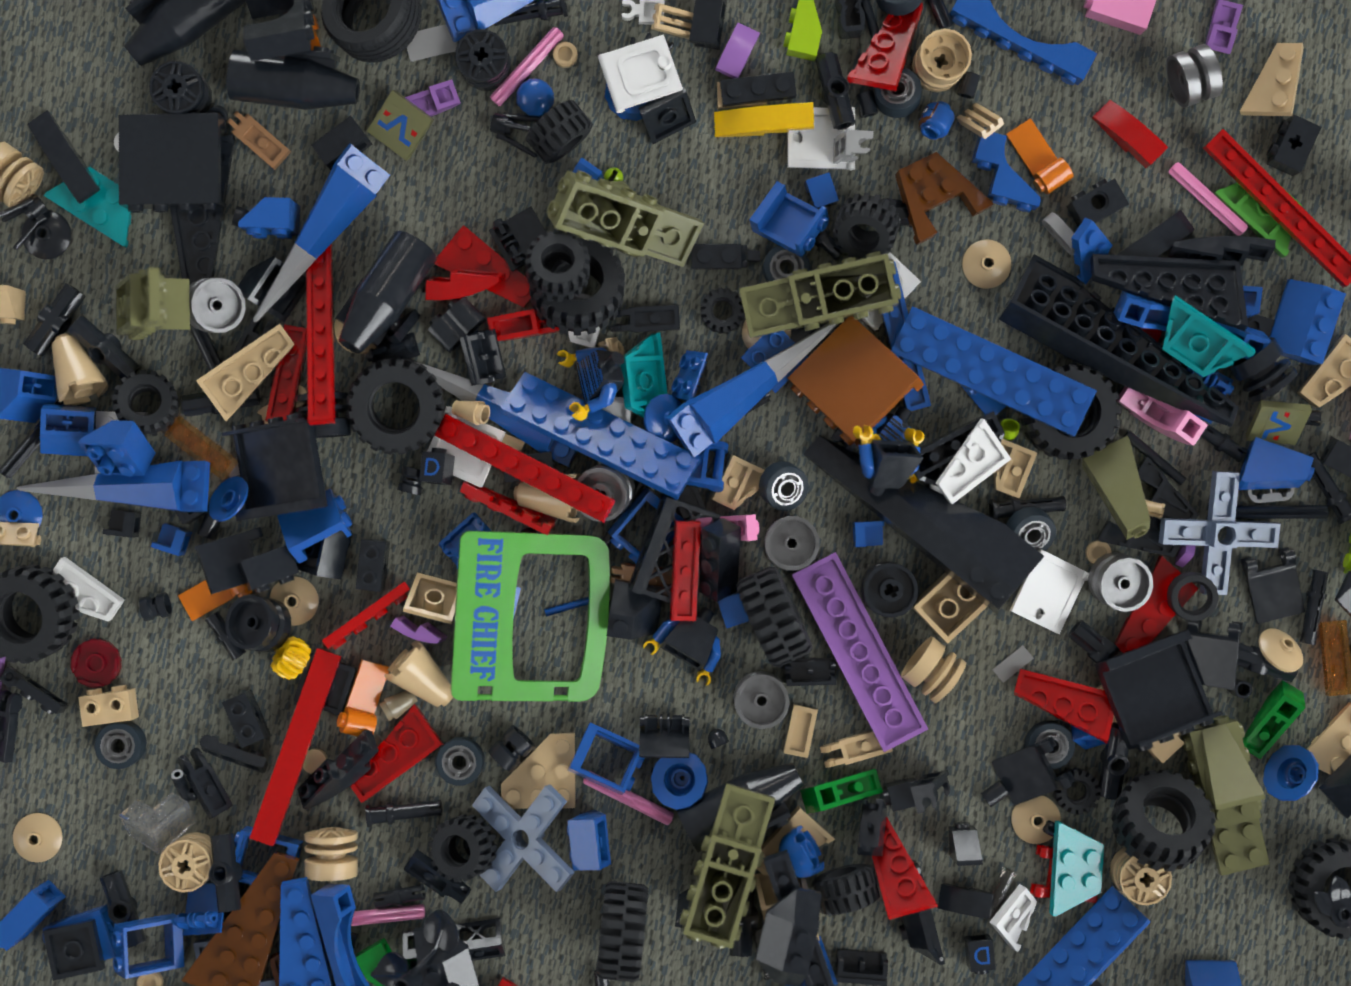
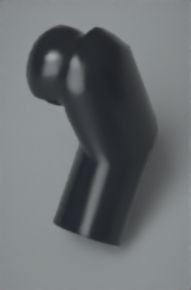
M180 769L174 770L171 773V778L181 799L188 803L196 801L198 798L193 789L189 788L183 771Z

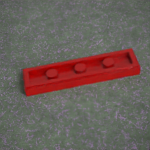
M284 324L283 329L295 346L275 368L265 419L267 422V419L283 417V421L287 420L286 415L294 414L295 396L298 395L307 349V328Z
M675 520L670 606L671 621H696L701 535L700 521Z

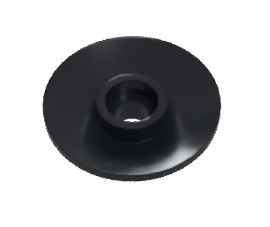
M49 210V212L44 214L47 220L42 222L23 243L30 254L40 259L59 257L67 250L71 241V228L67 220L59 213ZM28 218L25 221L22 228V235L34 223L36 218H33L32 220ZM46 229L47 235L41 238L40 232Z

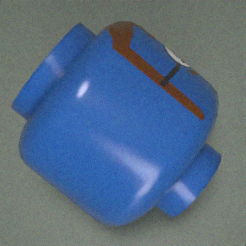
M946 102L929 103L919 118L918 125L921 133L932 140L945 137L954 122L955 115Z

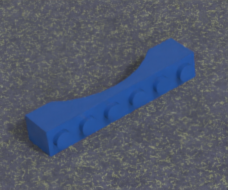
M957 0L949 14L956 25L972 28L977 36L983 39L988 37L996 41L995 44L1003 50H1013L1018 53L1017 56L1023 61H1033L1039 64V68L1049 74L1056 73L1061 76L1063 82L1069 85H1079L1084 80L1097 56V53L1077 42L1046 44L1020 35L1000 18L990 0Z
M1122 291L1114 314L1118 321L1141 328L1166 331L1171 307ZM1216 322L1255 348L1254 355L1262 351L1271 342L1263 331L1250 327L1243 331Z
M326 884L313 893L311 899L336 986H370L358 966L351 941V924L356 906L350 885Z

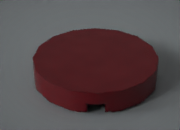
M90 639L75 648L71 656L70 667L80 684L89 688H100L112 683L118 677L122 659L119 650L111 642L104 639Z

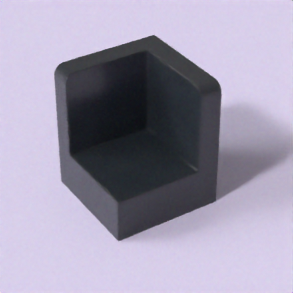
M111 510L109 529H103V534L130 538L139 537L142 513Z

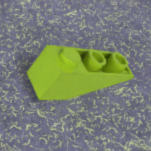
M798 0L797 9H791L788 23H792L793 27L791 33L786 32L783 47L788 48L786 53L788 56L815 62L822 35L814 0Z

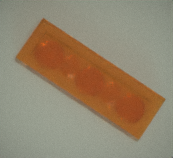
M182 416L177 418L164 435L195 460L210 462V471L223 481L228 478L238 464L234 456Z
M1347 620L1322 621L1319 624L1325 694L1327 696L1351 694V659Z

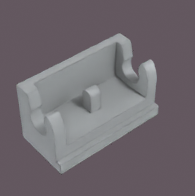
M446 24L417 31L414 39L407 46L410 62L456 52L458 42H453Z
M845 130L834 138L833 164L853 162L858 159V156H852L853 154L868 153L870 148H861V143L865 140L873 139V131Z

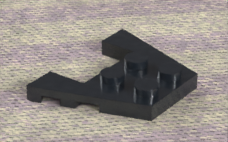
M1144 457L1138 467L1139 477L1142 482L1155 489L1149 501L1165 504L1162 518L1197 519L1199 514L1179 491H1176L1167 477L1156 468L1154 462L1150 458ZM1150 516L1148 532L1139 538L1132 537L1127 540L1119 526L1108 520L1096 538L1100 542L1174 557L1181 546L1159 543L1161 519Z

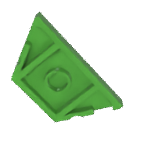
M1238 183L1213 193L1241 218L1259 238L1276 240L1274 251L1281 258L1288 255L1291 236Z

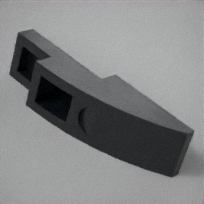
M364 730L335 760L326 759L302 783L297 790L303 809L312 808L331 799L350 787L371 769L369 760L379 751L372 731Z

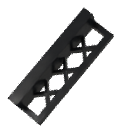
M500 918L456 924L459 934L463 931H469L473 934L467 941H463L469 946L473 961L506 956ZM496 927L495 937L485 938L481 935L486 928ZM408 931L403 932V957L407 960L409 970L417 965L416 948L409 949V939H414V932Z

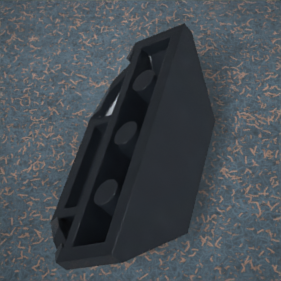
M994 411L971 420L921 446L920 454L923 459L919 464V469L914 473L916 478L937 486V480L981 418L985 419L1001 443L1005 432Z
M914 863L916 869L923 878L921 867L918 863ZM927 909L901 916L903 925L899 926L902 940H907L912 949L939 965L945 964L932 910Z
M796 887L790 894L766 910L756 960L775 983L800 986L808 975L819 930L820 891Z
M423 927L414 928L413 931L417 964L434 947V944L429 943L425 939ZM459 939L457 947L449 952L443 951L439 947L434 955L419 969L424 978L423 986H446L450 982L460 986H480L469 946L461 939Z

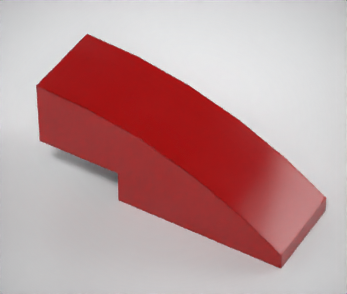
M1111 100L1092 117L1125 152L1129 151L1145 169L1169 148L1137 118Z
M455 269L450 273V278L432 276L426 280L425 300L458 299L476 294L503 280L505 273Z
M535 309L487 318L489 329L496 330L498 342L559 332L558 327L554 329L548 327L546 319L544 321L540 320Z

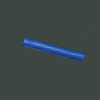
M589 597L579 599L580 601L575 600L562 604L563 606L558 605L544 609L546 617L588 605Z

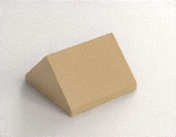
M417 573L403 612L453 624L457 583Z

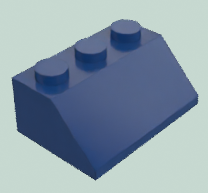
M1288 279L1269 338L1274 337L1282 348L1283 354L1281 356L1306 365H1322L1346 293L1325 285Z

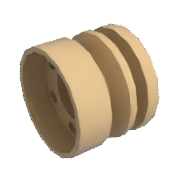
M940 29L929 34L913 56L911 65L912 72L921 81V87L932 92H942L956 85L971 64L972 52L970 44L963 35L955 30ZM937 60L941 62V68L937 67Z
M0 142V201L10 208L34 195L43 180L44 171L41 166L33 163L28 157H22V153L8 143Z
M930 636L908 660L901 672V677L913 687L925 681L921 693L925 696L930 693L929 699L937 703L958 683L966 667V662L961 658L956 660L957 655L953 652L942 658L946 646Z
M327 827L306 832L304 834V841L310 844L304 847V851L316 856L304 860V877H308L309 880L340 881L356 877L358 875V858L346 853L358 849V844L353 842L358 839V832L340 827Z
M200 832L187 833L166 847L160 856L158 867L159 875L168 887L182 893L191 892L210 880L209 870L213 865L211 838L209 835ZM185 860L189 861L188 866H189L190 868H188V869L185 867V866H186V862H184Z
M1125 847L1114 855L1109 871L1111 880L1116 888L1128 899L1140 905H1151L1158 903L1166 897L1172 884L1171 871H1164L1163 867L1159 871L1150 868L1151 865L1149 864L1143 866L1137 862L1138 859L1136 857H1130L1125 852Z

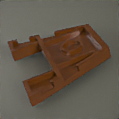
M937 152L898 170L895 174L902 201L907 206L909 213L907 218L909 225L914 230L915 235L913 239L916 246L938 233L925 212L957 196H960L973 217L993 205V202Z

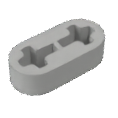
M1051 212L1042 220L1043 226L1067 253L1074 255L1071 237L1074 235L1073 231L1057 214Z
M1287 488V491L1283 492V496L1278 492L1273 493L1272 489H1266L1267 493L1259 494L1258 499L1256 495H1252V490H1245L1244 493L1248 501L1252 503H1266L1290 499L1294 494L1295 488Z

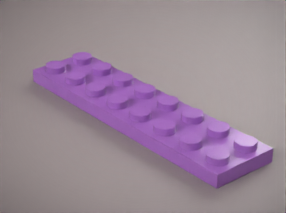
M836 552L792 574L799 591L883 752L928 730Z

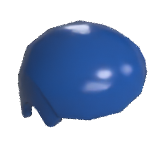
M537 78L528 79L518 88L516 102L525 114L540 117L550 111L553 106L554 92L547 82Z

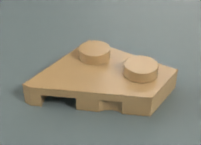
M731 454L723 471V491L714 492L711 500L735 510L744 500L758 491L760 477L765 470Z

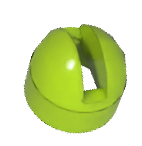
M609 168L604 173V179L609 181L613 172L616 171L618 173L613 181H623V173L618 168Z
M1013 419L1001 421L1000 424L1005 432L1003 439L1008 441L1015 439L1019 434L1020 424Z

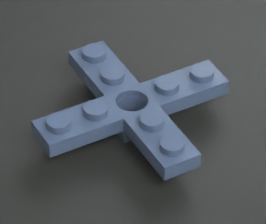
M1212 471L1207 520L1161 518L1159 543L1164 545L1204 546L1202 575L1214 583L1218 595H1227L1232 548H1278L1280 523L1235 521L1240 473L1235 471ZM1225 526L1227 530L1226 536L1222 541H1218V532ZM1200 584V593L1207 595L1206 589Z
M551 784L543 788L522 818L491 786L485 787L472 804L483 818L505 839L496 851V858L491 861V867L480 874L495 892L503 888L523 860L556 892L562 890L575 873L543 840L544 832L567 803V800ZM522 830L528 835L529 844L524 842Z

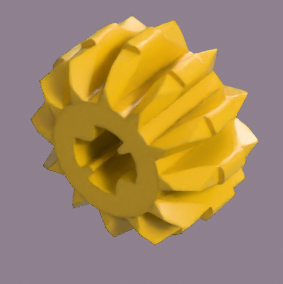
M288 637L282 647L278 648L272 657L271 668L283 679H295L298 674L302 673L304 667L307 666L311 648L300 638Z

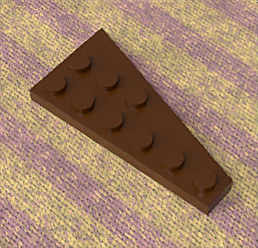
M277 851L272 855L240 899L241 910L232 911L223 922L222 933H215L181 981L195 986H260L280 923L281 884L283 881L294 879L300 858Z

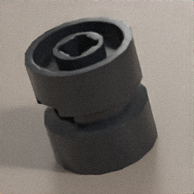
M514 725L503 734V741L498 740L488 750L492 758L508 772H512L521 763V756L526 757L535 748L532 740ZM511 744L516 747L515 750L510 746Z

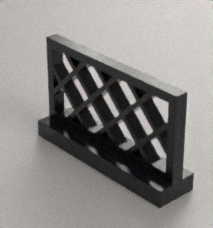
M662 494L628 587L632 592L645 594L671 603L669 589H671L672 583L666 585L662 574L671 570L673 564L660 570L656 562L659 556L668 552L673 563L671 550H673L674 544L668 546L665 538L667 533L674 530L676 520L674 514L677 506L686 508L690 518L683 521H696V519L706 515L712 517L711 523L719 520L721 515ZM692 511H695L698 514L693 516ZM700 550V554H699V572H700L701 550ZM659 576L664 587L657 591L647 589L649 581Z

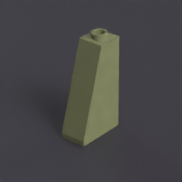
M1125 436L1107 445L1103 450L1095 451L1094 455L1083 457L1082 467L1128 540L1132 537L1139 538L1148 532L1150 516L1131 442L1128 436Z

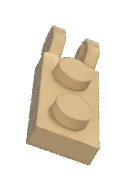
M872 730L839 739L838 742L820 747L821 753H829L837 749H841L842 757L830 758L824 761L825 768L844 763L848 765L893 751L890 749L883 752Z

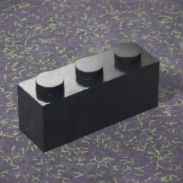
M724 518L702 528L699 592L716 602L737 592L736 585L739 573L741 527Z

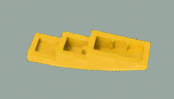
M813 102L756 106L714 112L715 137L763 136L764 133H786L789 130L814 129Z

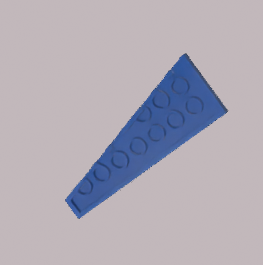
M308 877L283 881L281 884L279 986H334L322 934L311 899L312 893Z

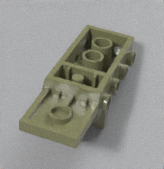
M567 170L565 177H562L559 181L558 193L555 199L550 202L547 216L553 223V227L559 231L576 234L585 240L597 241L606 247L618 248L627 254H636L642 257L648 255L684 267L704 225L701 219L658 205V200L651 195H637L623 181H608L602 178L597 181L592 179L589 174L577 170L576 173Z
M880 251L867 254L865 259L847 258L841 260L842 264L832 266L831 263L818 265L817 270L807 272V269L793 271V275L787 278L739 288L750 338L798 327H804L805 331L820 328L819 323L836 325L843 323L845 317L854 316V320L869 317L868 312L878 310L879 314L894 311L893 307L898 305V299L902 297L899 284H895L893 275L896 274L893 259L889 260L888 253L881 255Z
M147 268L146 270H139V273L129 274L116 285V335H128L129 340H144V338L152 335V333H156L158 329L190 330L189 279L164 278V275H160V268Z
M1228 715L1215 717V722L1207 726L1200 727V724L1193 726L1195 731L1184 734L1181 738L1185 743L1183 748L1188 754L1189 761H1187V766L1190 774L1193 775L1194 786L1197 789L1201 788L1205 792V799H1209L1213 806L1210 812L1215 813L1216 822L1214 823L1215 832L1211 837V844L1218 873L1221 876L1270 864L1259 818H1261L1260 810H1262L1261 800L1266 799L1265 793L1248 764L1251 758L1247 747H1244L1242 738L1245 737L1243 726Z
M726 783L713 829L710 832V836L705 835L701 847V861L698 860L695 866L694 875L697 876L695 885H690L686 898L690 900L688 910L683 909L679 924L683 925V934L687 938L694 941L711 942V945L725 949V947L732 949L734 941L739 940L742 926L739 924L742 916L745 917L748 911L749 901H747L749 891L753 892L757 877H754L756 867L760 868L764 853L761 852V846L775 797Z

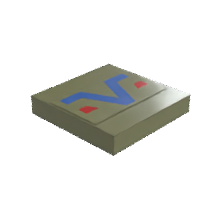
M392 90L367 132L407 161L411 158L435 119L399 92Z
M1260 400L1246 432V440L1253 441L1255 437L1272 443L1296 445L1312 412L1311 405Z

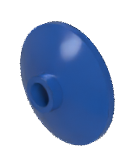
M660 394L651 399L644 413L646 431L670 443L676 440L678 436L666 417L682 405L680 401L669 394Z
M239 476L228 478L214 491L209 502V514L214 520L219 522L226 521L235 516L243 507L248 496V484L243 478Z
M14 490L0 497V522L39 523L40 527L43 517L42 507L32 494ZM14 510L18 513V517L15 520L11 517V513Z

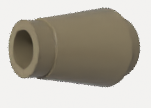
M403 691L384 698V702L380 703V706L390 721L394 718L398 719L414 703L418 702V699L414 694Z

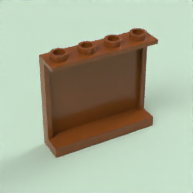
M853 316L848 317L788 377L789 381L793 384L790 389L800 399L805 396L809 400L807 405L816 414L821 411L826 416L823 420L831 429L834 430L837 427L843 432L840 437L849 446L854 443L858 448L861 445L859 443L861 439L853 435L855 426L861 427L863 435L864 425L872 429L912 388L918 392L924 386L922 380L914 371L858 320H854Z

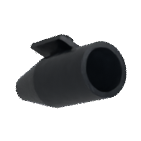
M131 0L125 9L140 25L124 47L140 66H143L188 47L244 4L246 0Z
M314 46L313 51L310 50L252 62L247 51L235 49L231 53L227 69V92L230 100L301 110L357 104L360 93V81L358 78L335 70V63L340 62L341 57L334 55V50Z
M395 231L365 277L360 280L335 318L344 324L339 342L345 348L360 354L371 343L378 347L388 332L389 327L398 320L437 260L436 254L426 243L404 231Z
M793 763L744 773L726 782L775 797L767 829L772 826L778 829L789 823L788 818L791 817V813L785 801L804 786ZM726 783L704 793V796L692 807L677 810L683 827L698 853L702 851L701 847L705 835L710 836V832L713 829Z

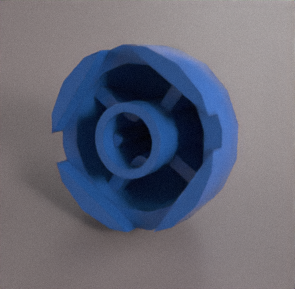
M798 826L782 837L778 852L787 850L796 877L807 878L823 871L824 861L819 863L818 856L822 854L812 835L808 831L802 832L803 826Z

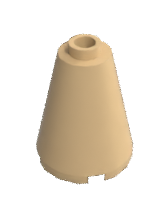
M69 334L57 336L51 345L59 402L63 401L64 405L69 406L90 402L89 396L97 393L98 397L102 396L109 387L107 380L90 359L80 342Z
M580 473L565 474L575 480H578L581 476ZM523 481L514 488V500H517L519 506L571 523H576L580 519L576 517L577 511L580 512L579 510Z
M416 640L411 643L414 648L410 651L404 649L387 669L390 674H385L384 677L393 684L436 707L440 705L446 706L453 698L451 684L424 645Z

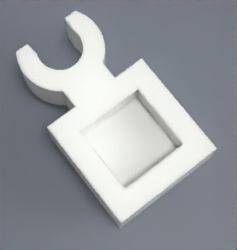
M623 0L622 6L630 7L632 11L628 14L622 13V19L630 21L635 17H639V24L652 25L654 23L653 14L656 11L654 10L655 4H664L665 0H640V4H635L632 0Z

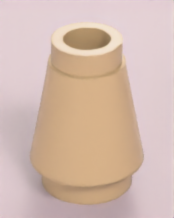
M456 400L452 405V414L475 425L487 423L489 420L490 407L484 401Z

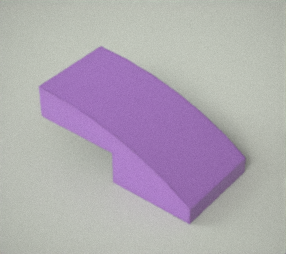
M1225 0L1216 1L1206 45L1212 50L1231 54L1238 31L1236 27L1243 5Z
M737 23L715 70L732 79L739 78L760 33Z
M452 79L430 86L429 90L405 97L429 116L442 113L461 103Z
M404 615L395 618L390 627L403 635L422 642L438 644L445 641L448 637L429 622L418 627Z

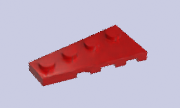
M416 704L410 708L405 717L399 721L393 728L394 730L378 746L379 751L369 760L371 769L350 786L361 803L371 798L444 745Z
M886 817L883 856H872L889 920L938 907L889 819Z

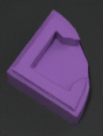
M1181 545L1175 565L1180 567L1186 566L1195 555L1196 545Z

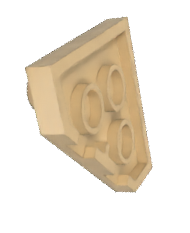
M550 733L501 783V798L512 809H528L543 788L549 784L567 800L563 808L576 807V778L574 773L568 771L575 755V733Z

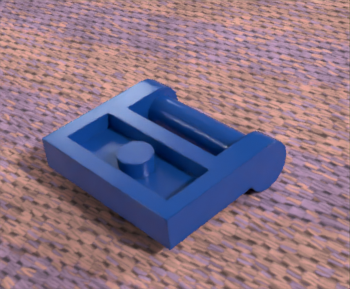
M718 441L716 444L712 443L697 456L701 457L700 462L686 485L707 488L713 492H722L724 488V482L722 481L725 454L728 453V443ZM709 450L715 452L712 478L706 477Z

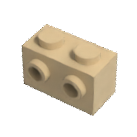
M126 685L113 686L109 692H102V688L86 690V695L78 697L82 727L129 721L139 717L135 688L127 689Z

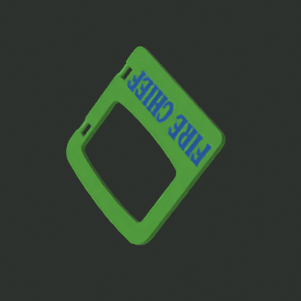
M466 531L461 535L459 541L451 673V694L456 700L581 702L592 698L596 694L601 682L609 616L610 567L609 550L605 542L597 536L549 533L545 535L543 533ZM525 554L584 555L588 559V620L580 676L577 680L542 681L516 680L514 678L512 660L514 604L521 558ZM478 686H492L491 694H478ZM554 687H567V695H554Z

